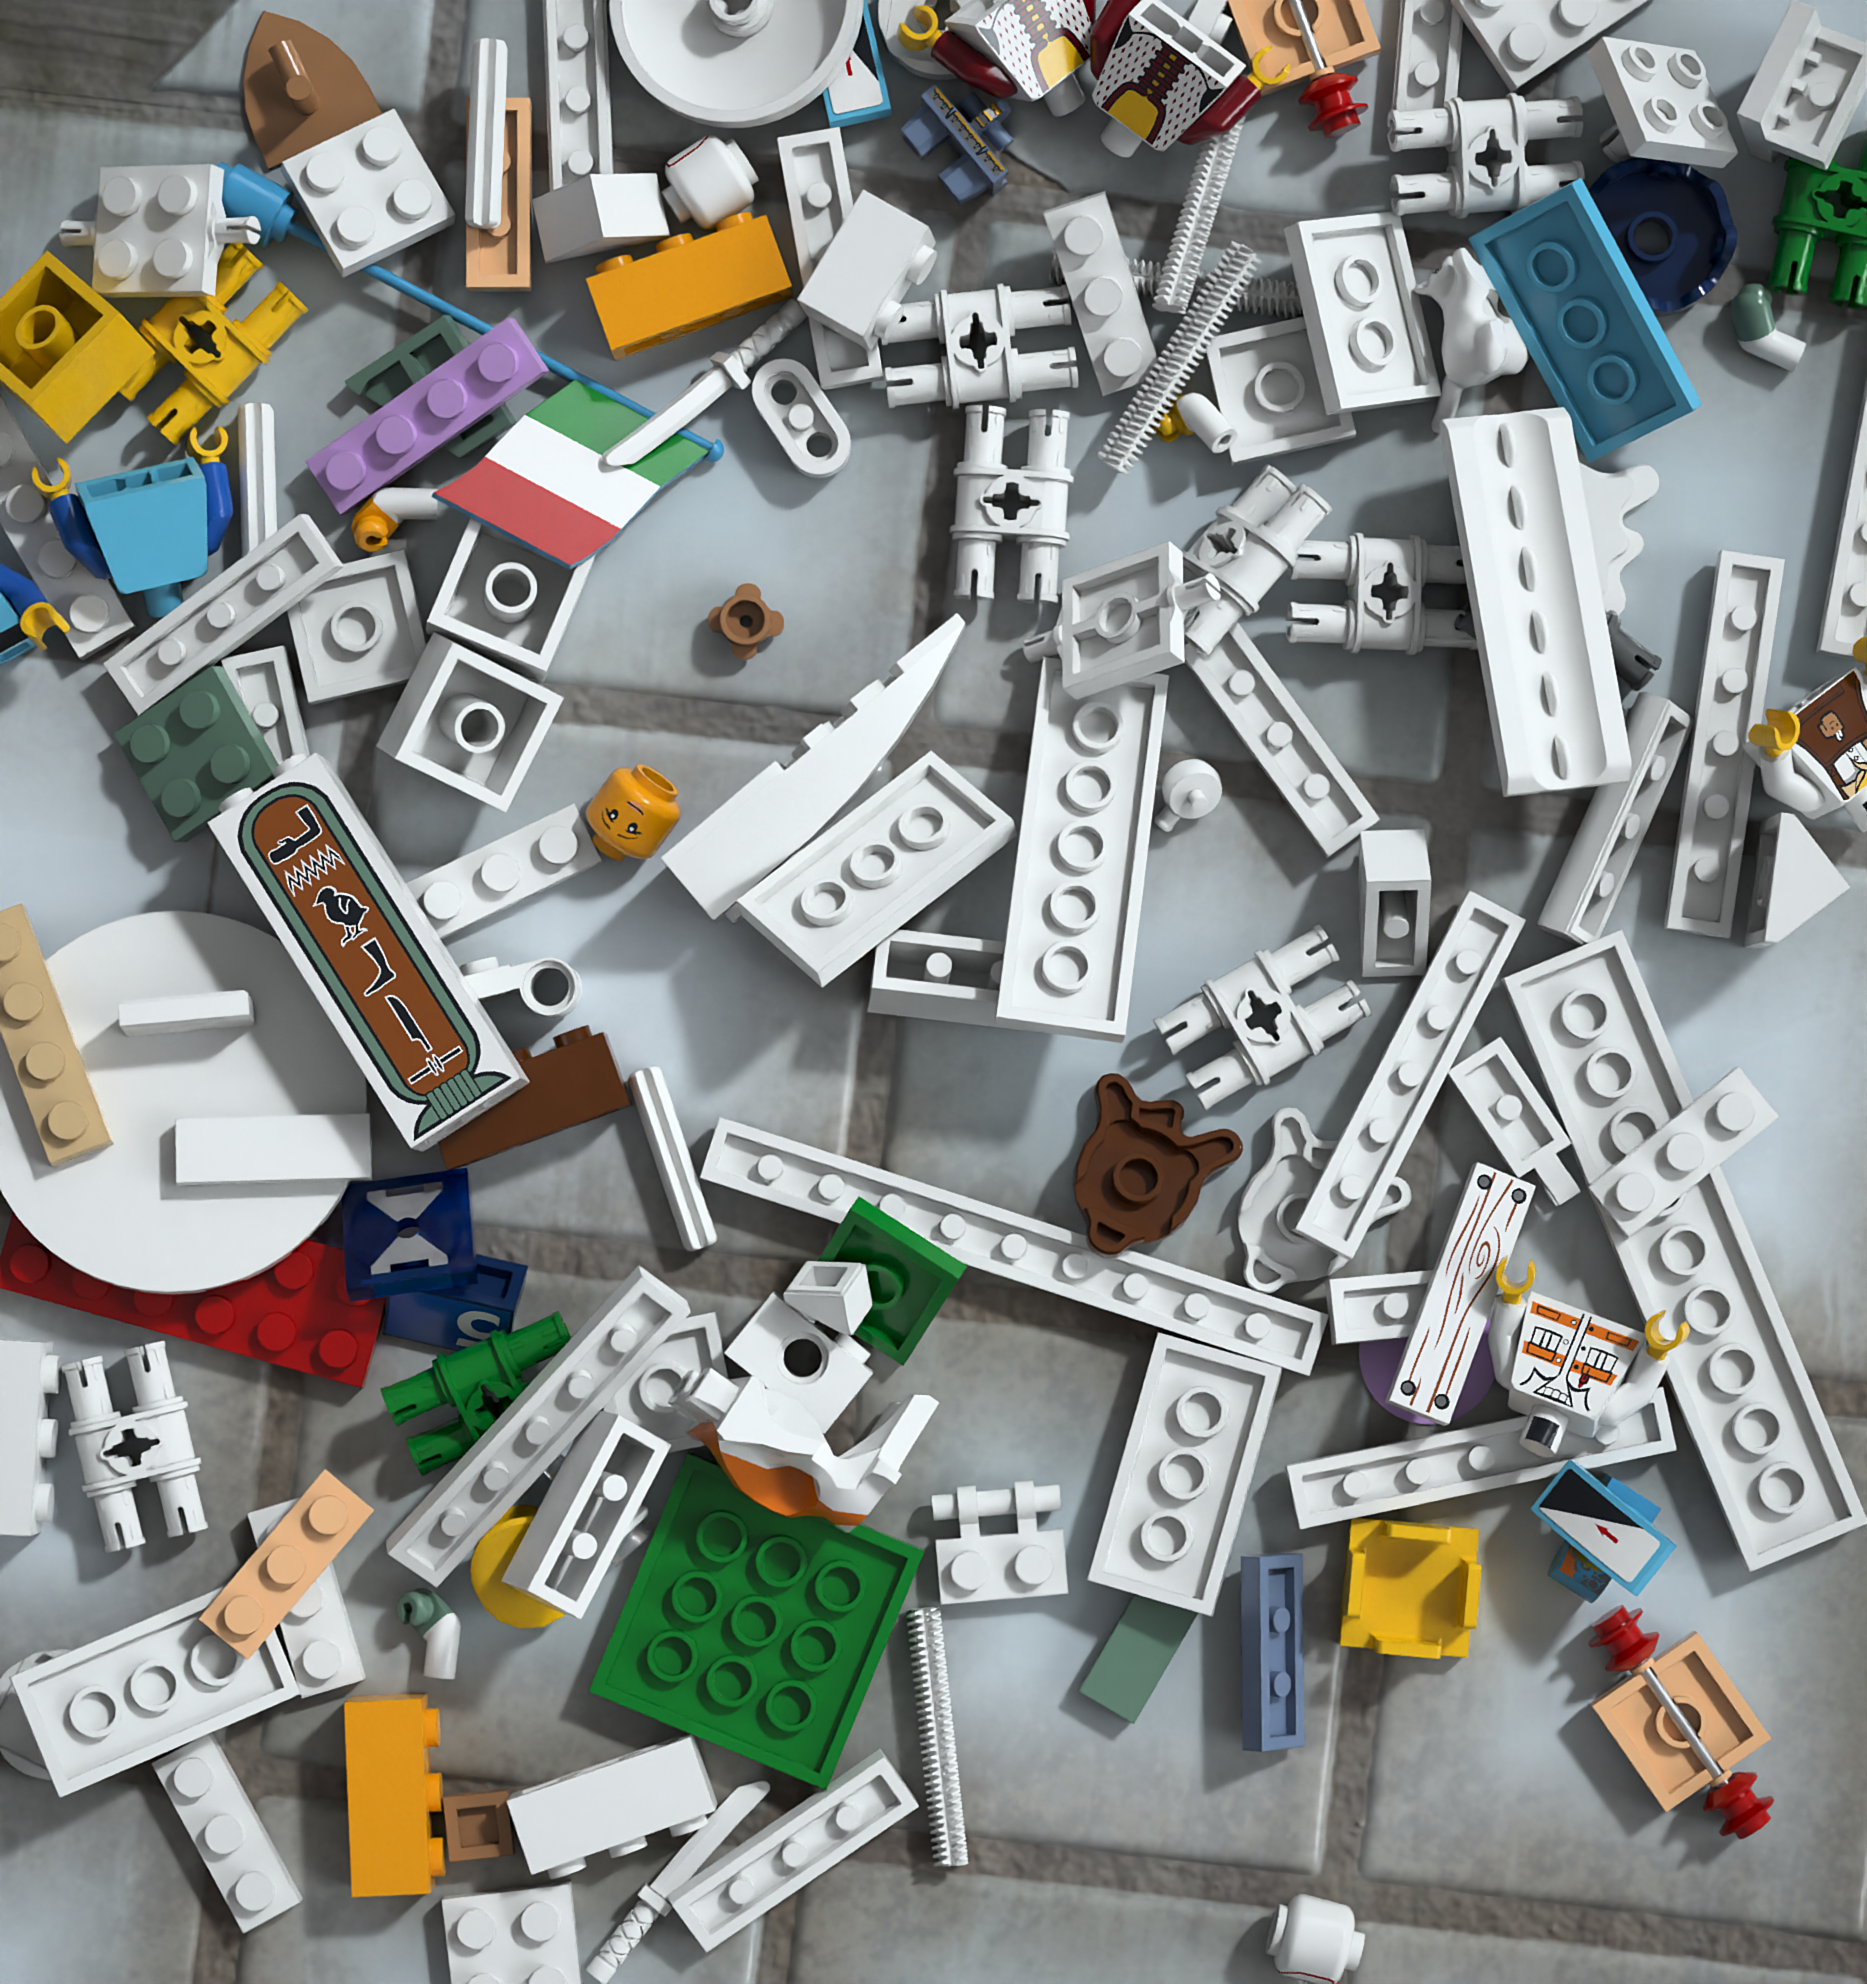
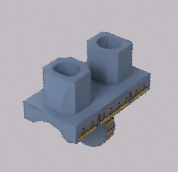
M935 83L921 95V108L914 113L901 129V137L921 160L926 158L945 141L950 143L960 158L938 175V180L957 205L960 206L979 196L986 189L994 196L1008 184L1005 177L1009 171L982 138L986 136L999 152L1006 149L1014 140L1000 123L1010 114L1012 109L1004 99L996 101L987 108L974 92H971L959 103L972 119L968 123Z

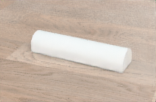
M1647 692L1638 693L1625 723L1631 755L1630 780L1627 783L1597 786L1536 924L1542 930L1577 946H1583L1600 938L1694 725V718L1670 700Z

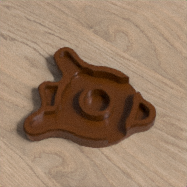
M1109 1073L1103 1075L1096 1083L1094 1097L1098 1111L1097 1125L1094 1133L1083 1145L1073 1170L1072 1184L1075 1201L1087 1226V1245L1093 1253L1103 1258H1115L1128 1248L1156 1243L1173 1235L1184 1225L1195 1208L1204 1182L1216 1172L1235 1164L1243 1151L1240 1137L1229 1129H1218L1194 1137L1184 1135L1180 1129L1184 1117V1109L1179 1102L1175 1100L1142 1101L1135 1094L1126 1078L1120 1074Z

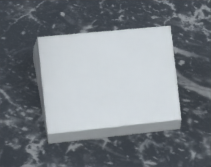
M1781 812L1760 822L1745 948L1759 949L1778 943L1850 888L1795 814Z

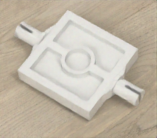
M215 165L100 167L98 207L95 219L93 221L64 220L59 229L68 233H59V238L65 248L93 246L92 289L101 297L215 296L217 264L224 250V245L226 243L256 244L260 239V235L252 231H261V227L255 216L226 218L222 204L224 169Z
M1169 541L1062 579V608L1057 625L1054 627V630L1025 638L1023 644L1026 645L1023 647L1024 654L1032 664L1039 663V661L1043 660V657L1050 658L1059 654L1062 660V689L1076 700L1185 663L1184 620L1186 613L1190 608L1219 600L1221 595L1218 593L1220 591L1219 583L1215 576L1209 573L1204 577L1183 584V552Z

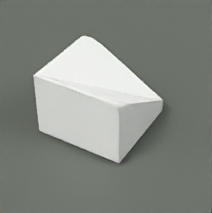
M807 1261L783 1294L784 1301L788 1305L846 1335H852L872 1307L866 1265L861 1263Z

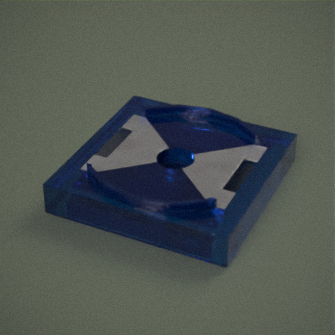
M467 1168L348 1185L341 1200L346 1290L350 1302L478 1284L471 1180ZM410 1227L420 1228L413 1237L401 1238L397 1236L403 1229Z

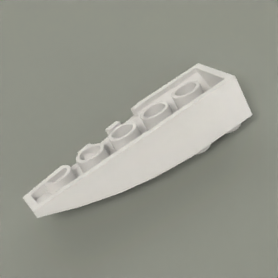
M957 613L899 659L889 669L891 675L881 682L877 679L850 699L840 711L842 716L833 724L831 721H827L823 725L820 724L807 734L792 751L791 755L793 758L785 765L774 761L661 857L666 866L716 924L725 916L733 924L740 920L742 916L737 900L812 843L855 799L894 750L934 689L965 630V622Z

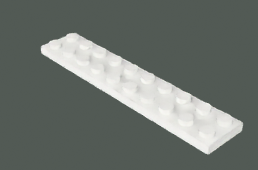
M1622 930L1501 979L1563 1130L1572 1143L1570 1147L1587 1186L1693 1101ZM1720 1165L1629 1238L1623 1235L1591 1195L1644 1325L1646 1326V1322L1651 1316L1663 1310H1666V1313L1660 1320L1658 1328L1661 1336L1665 1339L1674 1340L1680 1325L1684 1322H1687L1690 1332L1685 1342L1667 1352L1670 1363L1665 1371V1376L1746 1570L1752 1572L1867 1524V1517Z

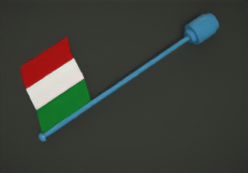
M220 162L217 167L224 169L222 204L226 218L255 216L261 227V231H252L260 235V239L256 243L258 246L265 249L273 239L283 243L290 233L328 253L317 233L295 222L299 209L291 205L294 196L293 191L240 163L235 167L224 162ZM374 263L360 269V271L431 309L443 315H451L454 321L482 336L494 328ZM536 350L550 372L571 383L526 413L474 468L448 486L433 492L432 498L569 570L585 562L609 545L658 491L706 458V462L711 463L720 460L724 454V446L719 439H716L713 444L682 427L634 464L619 466L605 464L602 460L603 453L640 427L656 413Z

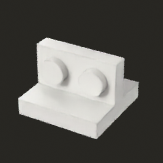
M1798 0L1791 1L1737 112V116L1750 155L1774 164L1780 152L1827 171L1867 89V43L1821 26L1817 8Z

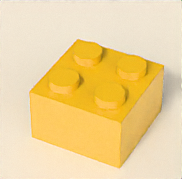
M46 251L0 298V385L66 444L155 353L153 348L118 310L49 251Z

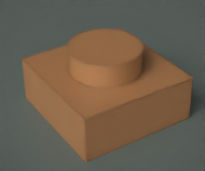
M509 1788L449 1794L443 1797L449 1862L512 1856L515 1854L512 1817L506 1802L510 1796Z

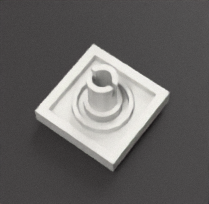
M1602 37L1587 52L1616 120V123L1600 135L1599 140L1600 144L1606 145L1603 148L1604 153L1615 163L1641 157L1724 168L1739 153L1728 129L1727 118L1718 106L1706 78L1705 67L1697 57L1695 50Z

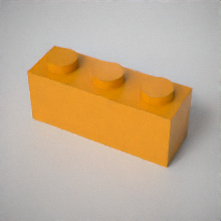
M751 212L739 213L716 223L717 232L693 240L690 233L680 234L658 243L655 246L657 253L633 262L631 255H621L595 267L597 275L586 278V282L615 361L793 298L792 285L767 215L753 219Z
M428 1693L351 1696L344 1702L352 1897L430 1894L435 1887V1877L445 1876L446 1872L444 1837L433 1838L432 1812H442L443 1810L442 1774L431 1773L430 1747H440L441 1726L439 1709H428Z

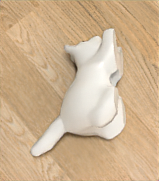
M1459 248L1454 251L1453 256L1445 257L1441 265L1431 273L1428 280L1414 288L1417 294L1432 297L1443 310L1445 326L1441 352L1446 376L1441 388L1442 395L1439 396L1437 409L1431 424L1433 432L1438 434L1441 433L1439 426L1441 420L1455 418L1461 394L1465 388L1484 385L1501 375H1516L1523 370L1530 356L1512 319L1499 313V295L1478 256L1475 254L1473 259L1465 248Z

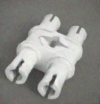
M1508 93L1504 99L1464 102L1460 97H1453L1450 101L1444 103L1443 108L1389 111L1387 127H1394L1395 129L1414 128L1411 132L1387 133L1392 152L1406 149L1446 147L1449 159V166L1446 172L1404 176L1400 174L1392 175L1390 191H1397L1399 194L1416 192L1414 196L1390 197L1393 214L1395 216H1402L1411 213L1448 211L1451 217L1455 216L1457 219H1465L1468 214L1510 211L1513 214L1568 185L1559 184L1560 181L1585 179L1584 167L1580 160L1572 161L1571 163L1527 166L1524 146H1526L1528 140L1581 137L1583 121H1575L1574 119L1557 120L1561 116L1583 115L1579 97L1573 96L1568 99L1525 102L1524 98L1516 93ZM1487 146L1497 148V160L1488 161L1486 167L1476 164V153L1485 151Z
M1001 283L997 284V289L953 294H947L946 290H940L939 294H934L933 301L901 304L904 306L901 320L887 340L881 338L882 346L888 345V343L938 338L939 344L945 343L946 356H941V363L898 368L884 367L889 408H894L898 405L944 400L946 407L952 406L953 409L959 408L960 403L1009 398V403L1016 402V399L1022 398V392L1079 387L1074 347H1068V349L1018 354L1017 348L1011 349L1010 336H1015V329L1065 324V326L1071 325L1070 304H1068L1069 292L1067 285L1011 292L1010 286H1004ZM974 323L978 325L979 333H982L985 343H995V345L987 347L982 369L978 368L977 360L974 359L971 349H961V347L969 345Z
M983 405L966 406L964 461L957 463V468L953 470V477L958 478L955 525H951L949 528L952 540L958 542L956 582L953 597L971 600L973 574H978L977 601L994 600L996 544L1003 543V540L1016 541L1015 544L1022 546L1019 594H1017L1016 601L1034 604L1036 578L1039 577L1041 578L1040 605L1057 604L1060 548H1065L1066 543L1070 541V534L1066 532L1069 485L1074 484L1071 470L1065 468L1070 413L1053 410L1051 435L1046 436V409L1030 410L1027 466H1022L1020 470L1008 469L1006 465H1002L1004 419L1007 410L1002 407L989 406L988 428L986 432H982ZM1010 490L1019 491L1020 502L1031 505L1029 509H1019L1016 520L1005 519L1003 509L993 507L992 505L994 502L1005 501L1007 491Z
M1266 464L1249 488L1232 506L1226 504L1223 508L1219 507L1215 512L1217 518L1188 552L1182 551L1183 584L1211 573L1219 583L1220 591L1218 593L1221 594L1219 600L1210 601L1199 605L1197 608L1193 607L1188 610L1184 620V639L1200 653L1209 656L1224 634L1243 614L1249 616L1252 612H1257L1260 608L1257 603L1287 568L1293 569L1296 566V560L1299 557L1296 551L1314 528L1332 511L1331 506L1310 487H1306L1301 483L1296 488L1285 475L1276 468Z
M1354 532L1352 536H1347L1345 542L1304 540V543L1296 551L1299 556L1298 558H1312L1314 561L1296 560L1297 564L1293 569L1287 568L1288 577L1291 580H1297V578L1344 580L1345 586H1348V598L1345 600L1344 605L1297 604V602H1289L1286 621L1312 622V625L1292 624L1291 627H1286L1288 643H1342L1344 650H1349L1350 653L1358 654L1360 649L1405 650L1407 655L1413 656L1416 652L1420 653L1423 650V646L1478 649L1475 639L1463 630H1456V626H1454L1457 616L1459 614L1465 616L1467 613L1461 609L1425 608L1424 603L1421 602V589L1425 583L1467 584L1464 566H1457L1456 564H1463L1460 546L1427 545L1426 540L1420 538L1419 535H1410L1408 539L1364 538L1362 533ZM1383 579H1385L1387 589L1397 591V600L1387 604L1385 610H1383L1382 599L1372 597L1371 588L1382 584Z
M1319 924L1314 926L1311 931L1273 953H1270L1268 949L1255 951V957L1215 981H1212L1211 978L1205 980V984L1200 987L1202 994L1164 1016L1153 1019L1161 1036L1181 1024L1187 1026L1164 1041L1173 1055L1178 1054L1181 1049L1221 1026L1225 1031L1230 1029L1236 1039L1232 1042L1234 1049L1193 1073L1189 1072L1185 1075L1193 1091L1213 1079L1219 1081L1218 1084L1196 1096L1205 1111L1252 1082H1255L1257 1086L1261 1084L1268 1085L1271 1083L1270 1077L1310 1054L1314 1057L1320 1055V1050L1324 1049L1323 1041L1364 1017L1368 1018L1372 1015L1365 999L1344 1011L1339 1010V1006L1361 994L1351 979L1345 982V985L1305 1008H1302L1300 1004L1295 1006L1289 996L1292 993L1290 986L1328 964L1339 960L1332 944L1311 956L1306 954L1307 951L1328 939L1327 934ZM1248 994L1251 995L1254 1001H1258L1263 1008L1274 1005L1278 1010L1279 1015L1272 1021V1026L1275 1030L1273 1035L1277 1041L1273 1039L1271 1034H1267L1262 1027L1251 1030L1247 1026L1246 1020L1253 1013L1249 1004L1251 999Z
M165 1341L145 1345L151 1370L148 1368L144 1346L124 1350L125 1356L128 1359L138 1406L133 1407L134 1414L122 1417L120 1411L113 1412L102 1365V1356L85 1359L82 1362L78 1361L61 1365L62 1371L65 1373L76 1419L75 1422L70 1423L71 1429L68 1432L69 1436H75L86 1485L81 1486L82 1492H86L87 1498L94 1497L105 1543V1553L121 1550L125 1546L130 1548L146 1543L145 1537L142 1535L131 1488L137 1486L136 1480L149 1477L150 1483L157 1482L168 1529L166 1531L168 1538L187 1533L182 1508L184 1509L189 1533L209 1528L207 1521H205L194 1472L200 1470L199 1464L202 1462L200 1457L195 1458L184 1411V1408L188 1407V1403L183 1400V1396L176 1397L164 1348L166 1347ZM82 1363H83V1367H84V1370H85V1375H86V1379H87L88 1385L86 1384V1380H85V1376H84V1372H83V1368H82ZM128 1429H134L137 1438L148 1437L149 1440L157 1438L160 1441L159 1444L151 1446L150 1450L141 1453L142 1464H136L133 1455L122 1456L121 1453L113 1455L110 1452L111 1449L119 1447L120 1443L129 1440ZM119 1523L121 1524V1528H122V1532H123V1536H124V1540H125V1545H124V1541H123V1538H122V1533H121V1529H120Z

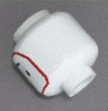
M708 135L666 163L665 175L670 186L661 191V194L681 224L692 218L702 229L711 230L716 228V223L736 215L753 202L754 190L751 185L759 181L749 161L732 138L723 143L720 138Z
M1299 1894L1293 1897L1287 1906L1277 1905L1268 1933L1266 1954L1274 1956L1275 1967L1283 1976L1313 1984H1336L1340 1980L1344 1969L1354 1972L1357 1970L1364 1947L1365 1934L1354 1931L1355 1919L1350 1907L1310 1895Z

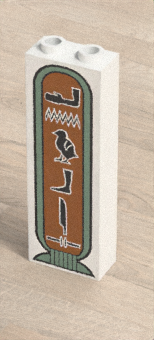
M299 753L279 764L272 771L275 779L257 791L253 792L251 788H245L225 799L218 806L221 814L207 823L411 1149L423 1152L526 1086L530 1081L329 761L317 753L312 754L308 758L305 753Z

